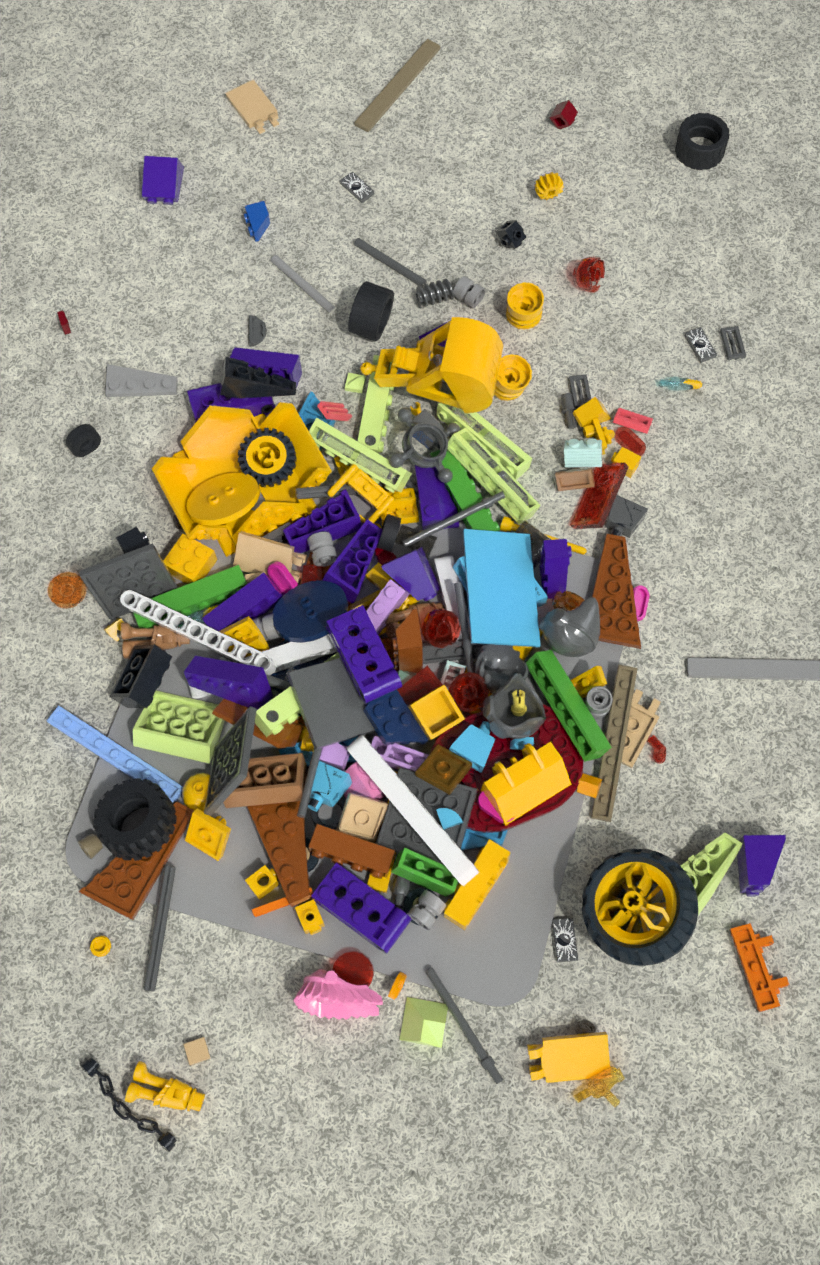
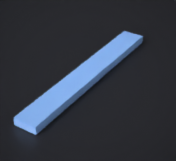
M59 705L46 720L50 725L132 779L141 778L142 780L147 779L156 783L172 801V804L177 802L182 795L183 786Z

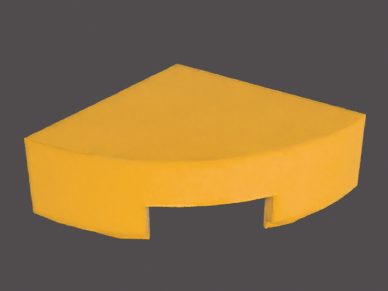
M399 972L388 997L394 1000L398 997L407 978L406 974Z

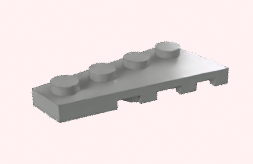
M107 364L106 397L177 395L178 379L176 376Z

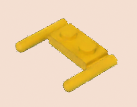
M352 464L327 492L328 496L333 497L347 482L352 489L377 509L368 519L372 523H375L395 501L392 496L355 464Z

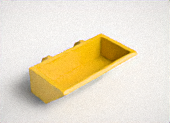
M551 742L538 750H535L530 743L525 744V748L522 749L524 758L520 761H517L515 757L510 758L512 766L507 769L499 761L494 763L495 766L492 767L494 777L484 782L481 792H484L504 821L503 824L505 826L571 785L563 759Z

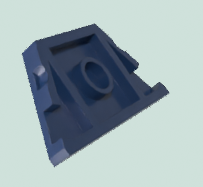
M397 690L369 702L363 710L384 745H393L395 743L409 744L410 742L424 744L429 740Z

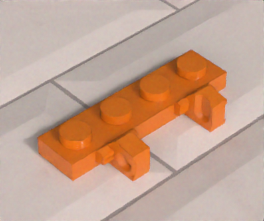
M751 923L731 928L730 933L758 1012L780 1007L777 995L780 994L779 988L790 984L787 976L774 980L772 975L768 973L762 956V948L774 944L772 935L760 938L759 934H754Z

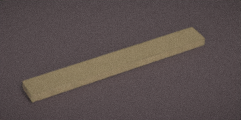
M427 39L355 121V126L369 132L438 53L440 45Z
M618 665L612 696L613 701L610 707L605 735L612 748L601 758L598 778L602 779L597 798H594L591 819L611 823L638 670L635 667Z

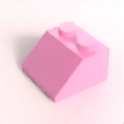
M358 762L351 765L345 771L350 775L353 782L343 794L346 799L349 792L377 800H382L386 797Z

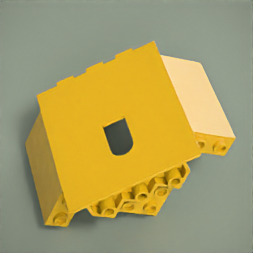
M279 402L267 418L265 414L254 417L248 409L209 405L180 441L183 450L175 453L172 457H160L152 467V471L188 539L217 540L226 557L236 552L238 535L241 531L263 537L288 522L293 524L302 517L306 518L312 514L311 511L318 508L313 498L298 500L295 490L297 488L318 487L326 481L328 475L332 472L294 405ZM264 428H269L272 431V428L277 429V432L281 431L284 433V436L287 435L297 458V462H295L296 467L292 470L293 474L291 476L288 475L287 481L282 480L281 485L276 483L274 487L269 485L262 487L259 484L258 486L265 502H262L255 511L250 510L234 521L214 526L201 525L190 518L186 504L189 496L198 486L222 474L243 473L238 462V450L241 449L240 444L245 442L244 438L246 436L250 437L249 433L253 431L255 434L257 429L265 431ZM269 447L271 451H274L276 459H279L280 452L275 448ZM256 456L255 464L261 468H265L264 464L261 465L258 456Z

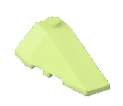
M727 833L720 835L706 845L702 851L695 856L692 855L685 863L680 865L694 885L698 899V915L709 902L743 843Z

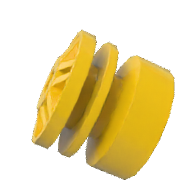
M523 282L516 284L508 292L506 317L512 326L526 330L535 327L541 321L544 296L538 286Z
M513 354L501 358L494 391L495 397L504 401H510L518 398L523 393L532 378L530 364L524 358Z

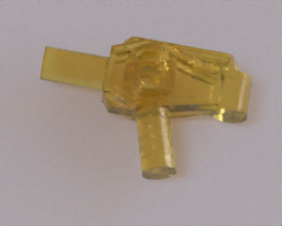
M610 1066L589 1078L587 1088L575 1094L574 1097L579 1103L590 1096L596 1099L604 1096L613 1107L619 1105L620 1100L610 1089L618 1082H622L625 1077L620 1068L616 1069Z

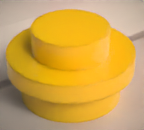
M105 936L95 937L90 944L92 954L97 957L106 956L111 950V941Z

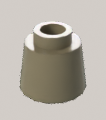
M93 833L78 841L79 846L89 859H92L103 848L102 842Z

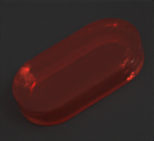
M620 427L617 429L615 440L621 447L639 456L645 453V443L630 428Z

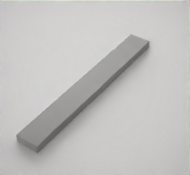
M687 658L688 678L820 681V661Z

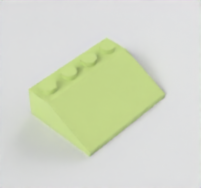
M155 691L152 703L148 708L143 709L133 728V746L210 764L225 720L212 714L218 704Z

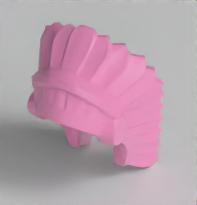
M318 969L303 979V986L293 1000L297 1008L302 1009L303 1013L309 1012L311 1016L316 1015L319 1018L325 1016L331 1019L335 1017L338 1020L342 1018L347 1020L351 1016L357 1019L360 1016L367 1018L369 1015L378 1016L379 1008L376 1005L383 1004L382 997L377 992L369 989L367 985L350 984L339 978L334 971Z

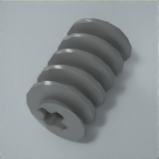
M446 278L442 282L440 280L436 281V284L430 282L429 286L428 284H423V288L420 285L416 287V300L419 308H422V302H424L425 306H428V301H431L432 305H434L435 299L441 303V297L448 301V295L454 299L452 286Z

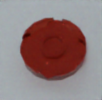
M349 951L339 956L332 969L339 978L354 985H367L369 987L374 977V967L371 960L358 951Z

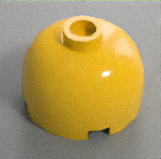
M197 773L190 776L184 783L182 799L185 805L194 811L198 808L204 812L210 778L209 774Z

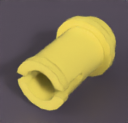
M517 690L512 693L513 705L511 706V711L515 716H523L527 711L525 692L519 690L518 697Z

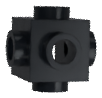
M517 220L506 221L496 230L501 244L506 248H518L526 238L524 230Z

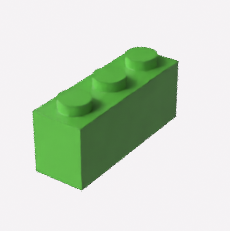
M403 848L397 854L391 873L446 897L455 892L458 880L445 865L407 848Z

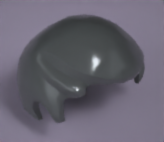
M485 644L477 653L475 674L485 689L495 692L515 673L521 674L526 680L528 666L519 658L520 652L514 650L513 646Z

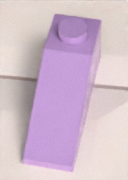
M374 736L371 743L386 763L395 770L403 768L416 772L429 756L396 743L384 745L381 738Z

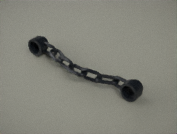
M93 1058L86 1059L80 1065L91 1078L95 1074L100 1077L99 1085L104 1096H109L114 1102L113 1110L121 1119H131L137 1123V1127L141 1131L158 1133L160 1137L157 1139V1142L162 1147L164 1146L166 1151L170 1152L175 1147L174 1143L177 1140L171 1133L167 1131L164 1134L158 1129L159 1126L156 1121L146 1118L139 1120L132 1115L131 1110L122 1101L115 1099L112 1094L114 1088L111 1078L97 1070L100 1065ZM102 1080L104 1082L108 1080L110 1090H107V1093L105 1092ZM121 1105L127 1111L125 1113L127 1117L123 1116L116 1107L119 1108ZM143 1122L154 1124L152 1125V1128L154 1130L143 1128L141 1126L144 1125Z

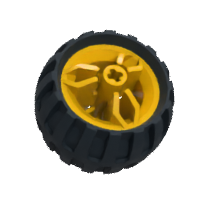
M626 849L605 858L604 862L597 868H594L589 875L590 878L587 885L584 886L582 894L583 920L592 940L610 957L630 965H654L667 961L678 954L692 937L698 918L697 894L687 873L673 859L650 849ZM652 884L658 885L646 898ZM625 889L627 893L624 895V898H617L619 893ZM665 896L666 902H661V903H659V902L662 900V898ZM655 914L663 916L657 926L652 921ZM633 916L627 930L624 931L622 927ZM641 927L643 928L644 933H639Z

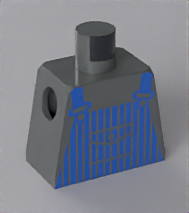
M426 409L413 419L416 423H434L445 431V428ZM418 431L412 435L413 438L430 451L435 446L440 449L439 441L433 434L427 431Z

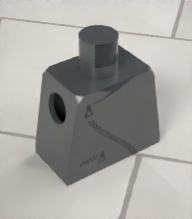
M615 495L606 528L612 530L611 535H624L630 538L645 519L648 508Z

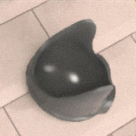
M589 597L585 599L574 610L571 607H565L564 609L557 608L547 612L539 625V629L543 632L547 644L558 654L567 657H581L594 651L600 636V614L596 598Z
M519 673L513 674L505 684L491 696L486 697L483 702V715L488 720L491 731L502 739L529 737L539 729L546 719L545 710L540 698ZM517 690L518 697L519 690L525 692L527 711L523 716H515L511 711V706L513 705L512 693Z

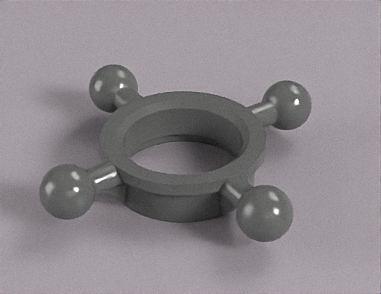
M401 408L397 414L398 419L401 422H405L409 429L402 439L404 453L392 454L389 458L390 466L399 468L408 459L416 466L422 468L436 467L439 472V480L443 483L450 482L453 478V473L450 469L444 468L442 461L446 456L448 448L447 437H451L454 433L460 431V426L456 423H450L446 430L443 431L434 423H416L412 420L411 410ZM418 431H427L433 434L440 444L439 455L428 458L419 454L412 445V435Z

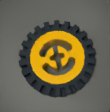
M264 428L265 431L257 429V433L254 434L252 431L249 433L250 437L246 436L244 438L245 442L240 444L241 449L238 450L240 468L245 475L248 474L254 477L258 485L261 484L262 487H266V485L274 487L276 483L281 485V481H287L288 475L291 476L293 474L292 470L296 467L295 462H297L292 441H290L287 435L284 436L283 432H277V429L272 428V431L269 428ZM269 447L275 448L280 452L279 459H276L274 451H271ZM256 456H258L261 465L264 464L265 468H261L255 464Z

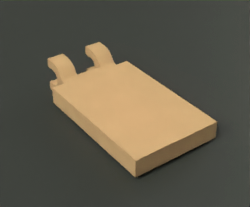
M254 80L225 93L227 99L249 128L255 127L259 134L265 132L263 128L264 121L269 120L273 127L279 125L277 109Z
M241 531L238 535L233 567L239 565L241 571L251 574L264 572L270 577L267 571L268 566L275 561H279L285 565L296 582L299 583L303 572L292 570V566L294 564L301 567L302 563L306 562L307 555L295 553L294 546Z
M638 689L635 690L632 698L621 762L630 768L635 764L659 720V716L655 713L661 701L654 698L648 709L639 705L638 703L643 692Z

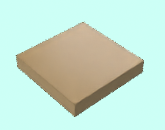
M349 792L336 830L357 838L376 842L388 803Z

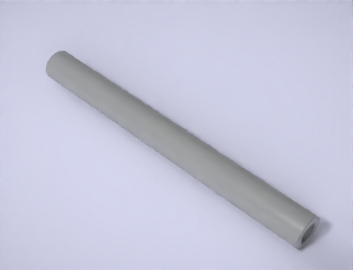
M274 255L271 258V262L327 312L330 313L335 308L333 304L280 257Z

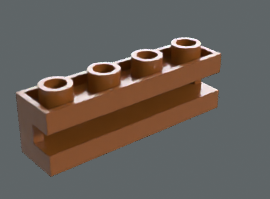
M319 824L316 825L309 844V852H312V856L323 859V857L330 858L332 863H338L341 866L343 863L350 865L352 870L358 872L363 870L371 872L370 875L378 879H382V877L387 878L395 856V850Z

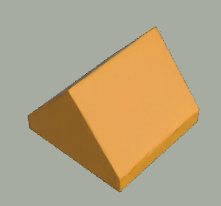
M583 773L579 779L577 793L597 798L602 779Z

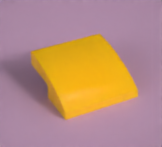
M414 488L403 489L402 492L395 490L394 493L389 490L386 491L395 501L380 516L382 526L387 514L401 518V524L419 522Z
M249 616L219 631L260 652L270 649L262 633ZM235 645L229 646L228 652H232ZM252 653L246 654L245 657L251 656Z

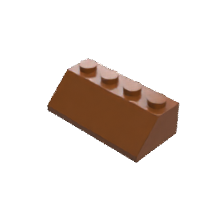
M413 609L396 629V638H392L394 667L396 671L402 670L423 675V647L417 609Z
M223 699L213 710L212 714L234 725L248 707ZM272 713L267 717V720L269 722H276V714ZM297 718L291 724L288 722L284 724V728L278 734L274 735L272 733L268 737L255 724L253 735L277 748L295 747L304 724L298 722L299 719Z

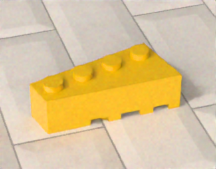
M489 839L485 847H482L476 856L477 860L474 866L478 869L479 873L465 886H462L460 883L457 885L454 898L452 900L448 899L446 902L444 917L465 931L508 864L511 852Z

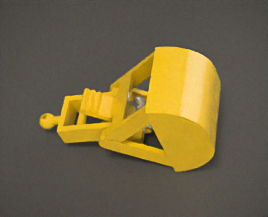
M452 317L451 321L419 340L416 348H405L399 345L395 349H381L378 364L372 365L370 362H364L361 364L360 371L364 375H370L372 372H375L374 379L380 387H407L406 391L411 394L460 408L464 413H475L487 409L492 404L503 352V343L496 330L491 326L470 318ZM447 339L445 347L437 345ZM390 362H392L390 373L387 374ZM398 367L408 370L409 373L397 374ZM443 382L447 383L453 395L441 392Z

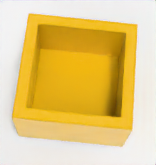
M182 534L163 561L173 577L186 584H190L205 578L216 563L217 557L213 549L194 539H188L187 535Z
M445 685L437 687L408 705L409 710L429 740L434 739L465 720Z

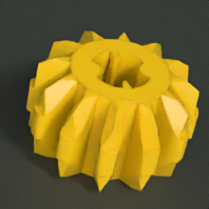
M545 173L544 176H540V179L535 181V191L540 199H553V197H558V194L563 192V181L558 173Z

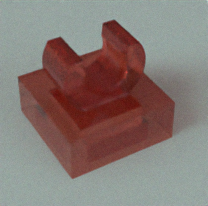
M303 565L302 584L322 580L323 566Z

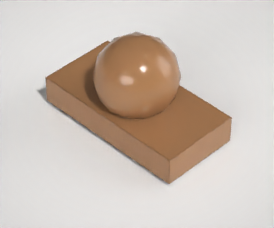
M574 468L555 473L558 491L595 486L592 468Z

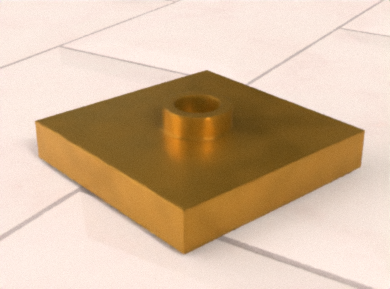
M438 744L416 770L415 776L450 795L471 769L472 762Z

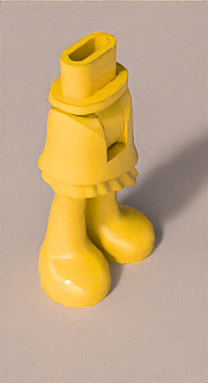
M138 1061L134 1070L133 1081L152 1085L162 1090L157 1092L131 1082L125 1096V1102L132 1103L137 1099H147L154 1101L153 1106L160 1105V1107L186 1110L187 1108L189 1112L191 1109L200 1112L205 1094L197 1092L196 1088L193 1089L190 1085L181 1082L177 1078L165 1079L148 1072L147 1065L144 1062Z

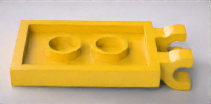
M606 1032L542 1038V1044L527 1045L529 1059L541 1057V1065H529L531 1081L539 1080L545 1077L546 1083L611 1077L608 1035Z

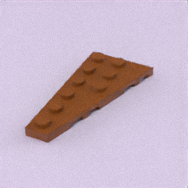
M607 534L592 596L596 598L599 605L600 636L598 641L641 649L626 538Z
M300 801L247 806L290 906L293 907L310 899L305 820L297 816Z

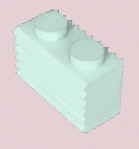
M566 440L564 445L565 468L602 467V440Z

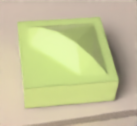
M348 373L345 391L363 393L366 376Z

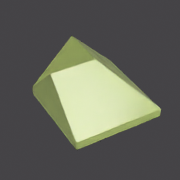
M407 997L399 1040L442 1048L448 1011L447 1005Z

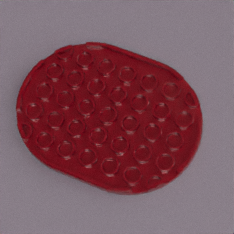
M543 704L546 716L545 722L529 737H534L533 747L535 750L540 749L549 742L553 744L563 759L571 785L506 826L495 820L478 806V798L482 793L481 788L484 782L494 777L492 767L495 766L494 763L499 761L507 769L512 766L510 758L515 757L517 761H520L524 756L522 750L510 749V741L515 738L502 739L491 731L489 735L494 737L495 741L482 773L471 768L459 783L478 789L467 829L486 833L506 831L555 811L573 795L583 774L584 760L551 707ZM483 711L465 717V720L443 732L434 743L431 752L438 744L449 750L451 745L469 725L479 728L483 721L488 722L483 715Z

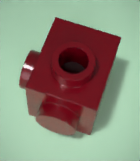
M570 100L557 104L549 118L557 129L561 130L574 123L578 111Z

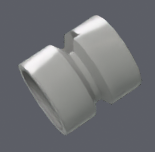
M463 276L457 282L453 292L456 298L461 301L465 300L467 305L476 308L483 300L486 290L479 284H474L468 277Z
M329 532L315 533L307 539L309 549L313 552L312 559L316 567L329 566L336 561L338 557Z
M273 614L264 616L262 620L259 618L253 619L265 640L267 638L272 640L281 637L273 625Z
M601 686L594 687L588 692L585 705L595 720L602 719L608 714L613 701L612 694L608 689Z
M424 890L418 898L419 904H414L407 915L424 929L430 930L436 922L435 916L441 915L446 908V904L433 893Z

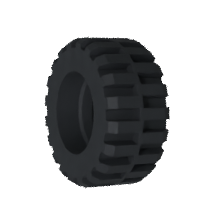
M135 778L133 781H130V779L125 780L123 784L114 785L110 792L107 791L104 794L103 800H99L97 804L98 809H95L93 815L95 818L93 820L95 834L102 844L118 858L128 861L132 860V858L135 861L142 860L144 856L148 858L153 855V852H159L162 849L161 846L164 843L167 844L170 840L169 835L174 833L175 827L173 824L177 822L175 807L160 786L150 780H142L141 778ZM139 808H149L148 815L140 826L131 831H121L125 818L131 812Z

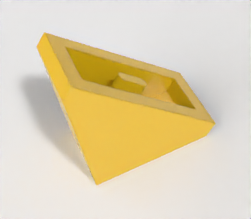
M596 397L573 412L580 427L592 424L593 419L597 418L600 423L611 420L604 404Z

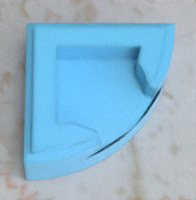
M534 737L513 739L510 741V749L522 750L527 743L533 746Z
M447 808L436 809L444 830L463 823L462 818L455 811Z

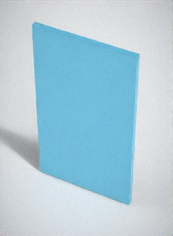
M463 529L471 643L540 647L530 534Z

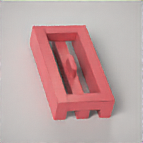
M321 401L317 405L326 419L348 421L352 418V415L348 414V410L344 408L342 403Z
M618 408L613 423L647 434L653 418Z

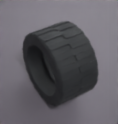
M709 113L692 114L685 118L681 123L675 147L676 156L679 161L686 167L694 170H708L720 164L730 136L727 124L721 118ZM691 138H707L714 144L699 145L693 142Z
M368 281L363 282L351 308L348 331L375 342L378 341L391 314L394 301L393 290Z

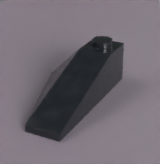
M225 357L220 395L229 398L296 395V382L277 374L271 376L264 372L265 369L260 367L258 370L249 367V363L243 360Z

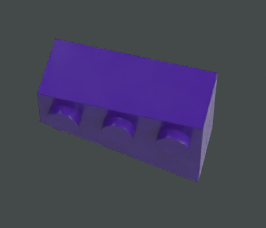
M567 539L543 540L539 568L541 586L548 596L547 599L566 598L568 566L572 556L571 546L567 545Z

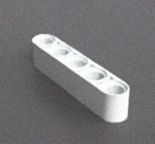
M452 555L433 559L434 568L447 613L446 616L452 640L462 639L454 583H458L459 578L453 569L455 564ZM466 609V615H467V621H468V628H469V634H470L469 617H468V613H467V609Z

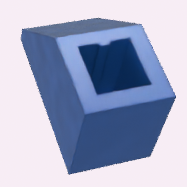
M265 201L246 205V213L243 214L246 224H250L248 227L250 237L254 236L255 242L260 240L270 225Z

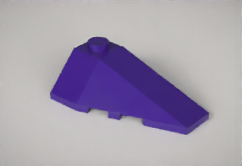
M415 465L423 531L457 514L458 511L445 484L439 480L436 467L422 468ZM459 521L444 529L458 528Z

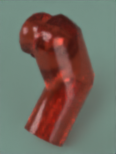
M653 735L647 742L654 748L653 760L661 764L666 760L667 749Z

